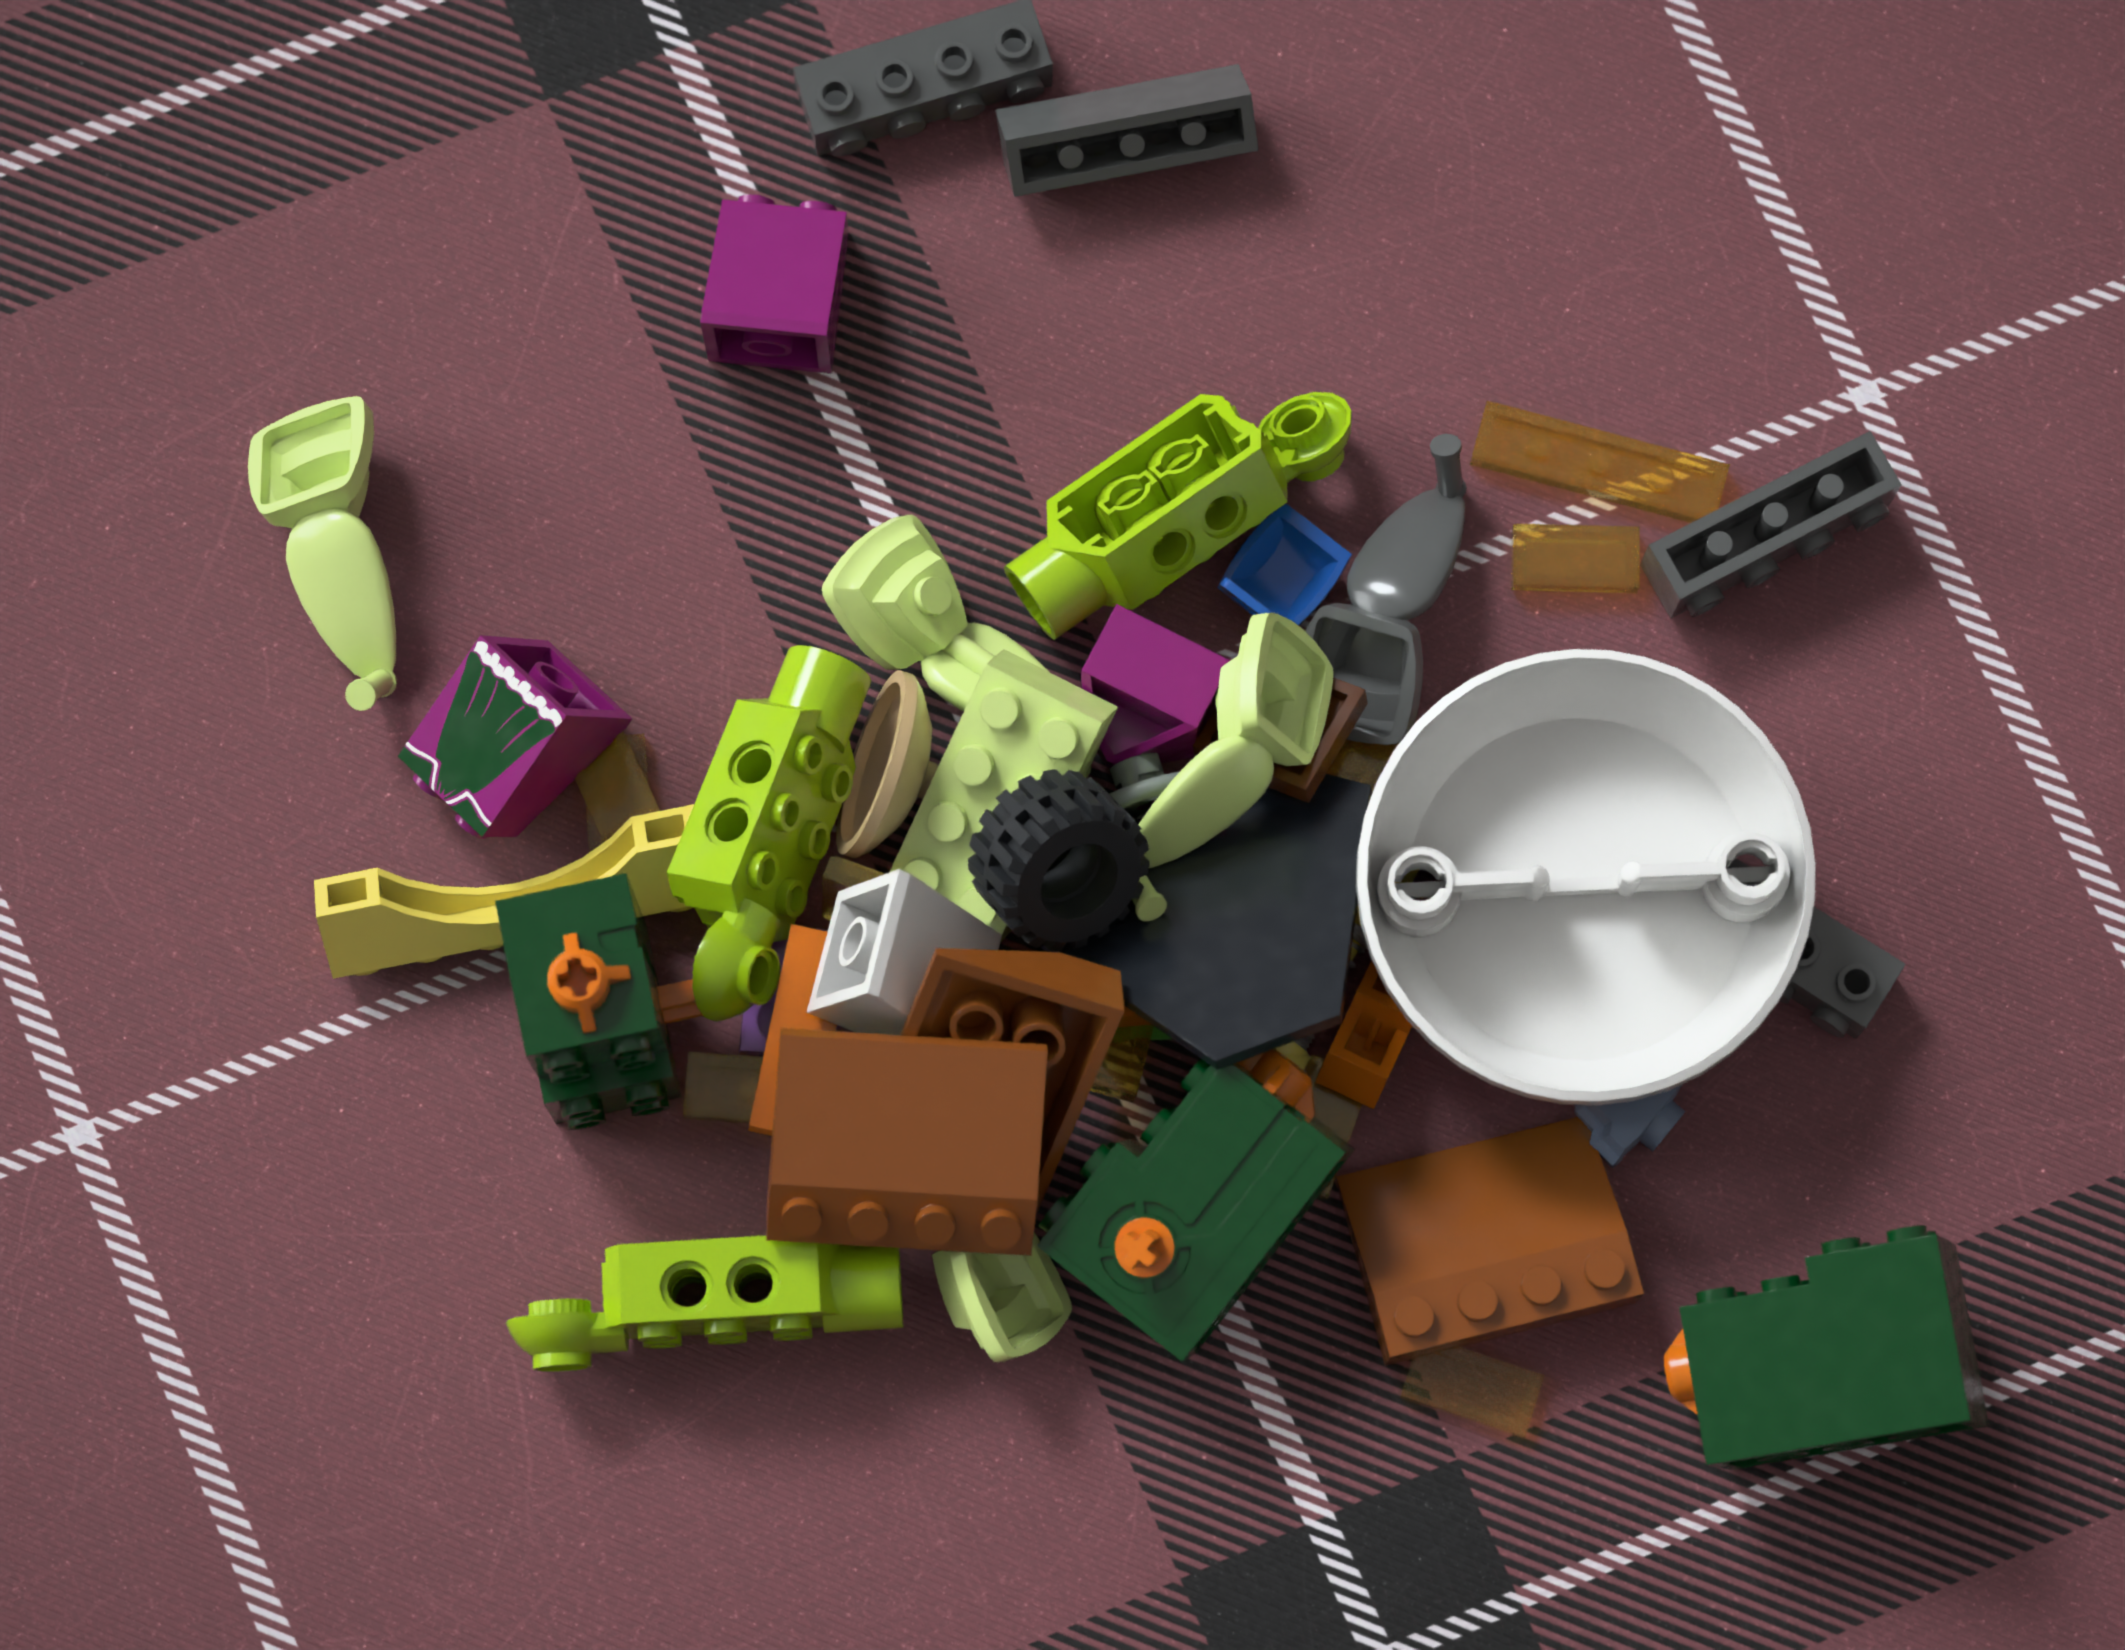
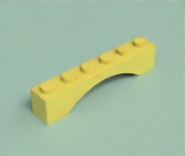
M694 804L632 816L608 840L584 857L549 874L513 884L479 888L439 886L406 879L380 868L314 880L316 918L332 977L334 979L349 975L364 976L384 968L414 962H434L444 956L478 949H498L504 945L495 901L627 873L643 916L667 911L683 912L693 907L685 906V903L679 902L676 897L672 896L667 870Z

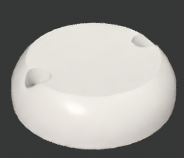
M1571 649L1538 653L1504 663L1473 677L1443 697L1414 724L1391 755L1375 785L1367 807L1357 850L1356 892L1361 927L1370 957L1381 981L1406 1020L1432 1047L1459 1068L1479 1079L1523 1097L1558 1104L1604 1105L1634 1101L1666 1092L1697 1078L1729 1057L1757 1031L1778 1004L1795 973L1805 946L1815 901V857L1811 829L1803 802L1784 761L1765 734L1738 706L1701 680L1678 668L1650 658L1611 650ZM1745 854L1754 855L1764 865H1770L1763 867L1726 868L1729 867L1735 858ZM1417 869L1426 870L1433 874L1436 880H1442L1395 883L1401 882L1407 873ZM1747 883H1762L1756 886L1744 885ZM1415 898H1430L1425 901L1413 900Z

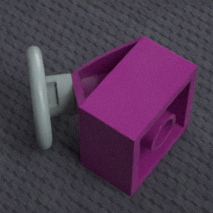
M1116 604L1081 670V688L1118 707L1097 753L1104 764L1110 768L1115 788L1118 789L1109 795L1134 820L1145 816L1152 804L1179 773L1165 774L1161 763L1194 757L1193 744L1216 708L1215 698L1219 686L1221 667L1230 660Z

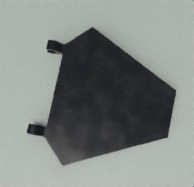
M1326 774L1309 803L1267 788L1263 796L1245 814L1205 844L1176 860L1149 868L1148 879L1156 892L1162 894L1167 902V908L1160 917L1152 921L1140 920L1135 913V905L1131 900L1127 905L1131 910L1122 921L1118 918L1109 925L1111 931L1100 939L1094 934L1088 937L1087 945L1075 949L1067 942L1062 951H1049L1043 944L1040 948L1046 952L1063 953L1121 971L1124 1006L1217 1070L1342 1024L1358 905L1356 892L1357 850L1363 819L1372 796L1371 785ZM1143 818L1137 819L1135 821L1137 822V824H1139ZM1070 849L1056 858L1047 871L1057 866L1067 856Z

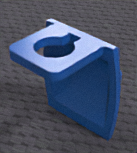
M1284 504L1261 522L1246 539L1228 566L1217 588L1252 616L1276 613L1300 626L1331 592L1348 565L1352 554L1288 504Z

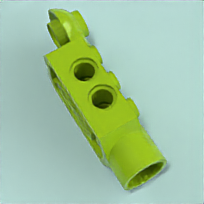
M1311 392L1295 396L1276 406L1262 419L1257 428L1254 423L1242 419L1236 407L1226 401L1224 396L1198 395L1047 500V537L1004 566L1005 574L1012 588L1037 624L1054 640L1102 606L1115 607L1118 604L1128 610H1134L1145 601L1160 594L1165 587L1195 566L1209 560L1215 552L1248 529L1263 522L1268 515L1286 504L1287 483L1297 478L1301 481L1312 482L1333 474L1344 460L1343 449L1351 434V408L1346 400L1338 395L1329 392Z
M803 645L790 647L769 698L736 700L667 870L672 896L676 897L679 902L685 903V906L693 907L702 923L708 927V931L695 955L692 971V988L696 1006L703 1017L714 1022L740 1016L753 1005L760 1006L766 1004L773 997L780 979V961L777 953L771 949L773 942L788 939L791 924L794 925L797 917L802 914L807 903V891L819 861L825 856L829 848L830 833L841 805L849 797L852 789L856 764L849 738L872 681L870 676L861 667L840 655L824 649Z
M766 1236L618 1244L605 1249L606 1262L601 1263L604 1312H591V1301L587 1299H551L528 1304L529 1315L506 1321V1326L512 1339L524 1352L532 1356L533 1370L540 1372L576 1371L591 1368L592 1353L628 1351L629 1339L643 1341V1348L663 1349L682 1346V1336L704 1335L708 1337V1344L729 1345L747 1342V1332L770 1331L773 1333V1340L795 1341L812 1338V1328L820 1327L824 1328V1333L903 1328L899 1248L771 1241L766 1240ZM765 1279L773 1283L769 1296L761 1302L748 1303L740 1299L744 1286L752 1280ZM701 1283L707 1287L702 1301L695 1306L682 1307L675 1304L676 1295L686 1284Z

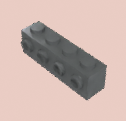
M1018 0L793 67L796 92L817 156L830 152L833 156L850 155L863 149L867 145V141L891 135L894 139L907 138L923 131L927 123L948 117L952 121L967 120L981 114L985 110V106L1008 99L1014 104L1028 102L1043 94L1045 88L1053 86V63L1031 0Z
M1239 64L995 110L1004 167L1014 197L1259 151L1252 95Z
M1868 431L1649 544L1640 566L1670 619L1687 610L1691 617H1696L1724 601L1723 591L1741 582H1744L1747 589L1753 588L1772 578L1780 571L1777 565L1779 562L1797 553L1802 560H1806L1823 552L1835 543L1832 535L1851 525L1855 527L1857 532H1860L1882 521L1890 514L1887 507L1890 506L1902 484L1872 432Z
M1735 858L1729 867L1726 868L1750 866ZM1747 883L1744 885L1756 886L1762 883ZM1813 906L1809 934L1799 963L1779 1002L1788 1003L1790 999H1793L1813 1012L1810 1019L1822 1030L1839 1038H1843L1847 1033L1857 1039L1870 1023L1906 964Z

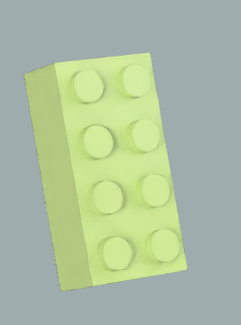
M1003 649L986 663L890 872L900 869L912 874L1002 935L1001 943L1012 930L976 891L972 883L975 877L968 869V858L976 854L969 847L972 834L981 832L983 828L979 819L986 809L993 811L999 804L996 799L997 796L1005 789L1012 793L1019 788L1018 781L1029 775L1035 780H1039L1043 771L1057 769L1062 776L1068 770L1080 772L1085 777L1118 707Z

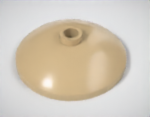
M897 670L888 678L879 692L861 732L853 755L856 770L853 775L852 789L849 797L842 803L838 814L836 844L838 852L842 855L852 858L862 856L872 851L896 831L904 822L916 799L924 798L938 768L937 763L929 761L932 724L924 692L916 677L911 673Z

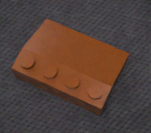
M936 948L900 1035L1047 1044L1048 1052L1036 1214L1125 1012L1121 971L1059 952Z
M781 1028L767 1190L766 1240L1031 1256L1038 1199L1047 1044Z
M1578 1117L1335 1178L1385 1366L1635 1304L1643 1296L1644 1291L1627 1229L1599 1152L1590 1145L1591 1130Z

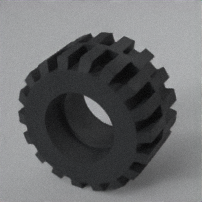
M1057 769L1043 771L1039 780H1035L1029 775L1018 781L1019 788L1012 793L1005 789L997 796L996 799L999 804L993 811L986 809L979 819L983 828L981 832L972 834L969 847L976 854L968 858V869L975 877L972 883L976 891L1018 937L1021 936L1027 944L1036 948L1043 944L1049 951H1062L1068 942L1075 949L1087 945L1088 937L1094 934L1100 939L1110 932L1109 925L1117 918L1122 921L1131 911L1127 907L1131 899H1139L1144 889L1139 879L1149 872L1150 861L1144 856L1149 850L1147 839L1140 832L1141 827L1091 777L1086 779L1080 772L1068 770L1062 776ZM1070 849L1067 856L1057 866L1047 871L1056 858Z

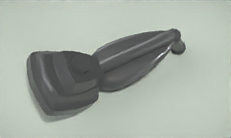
M1453 434L1438 435L1430 443L1431 455L1435 458L1438 482L1436 488L1422 492L1405 502L1392 513L1366 541L1355 558L1347 576V592L1351 604L1333 603L1319 608L1305 630L1330 661L1333 667V677L1361 687L1366 691L1368 704L1347 740L1370 744H1397L1403 740L1415 724L1423 683V654L1420 633L1416 626L1409 622V619L1418 617L1430 609L1442 593L1453 571L1461 546L1465 524V502L1463 496L1466 493L1467 487L1462 479L1459 454L1461 453L1462 446L1460 439Z

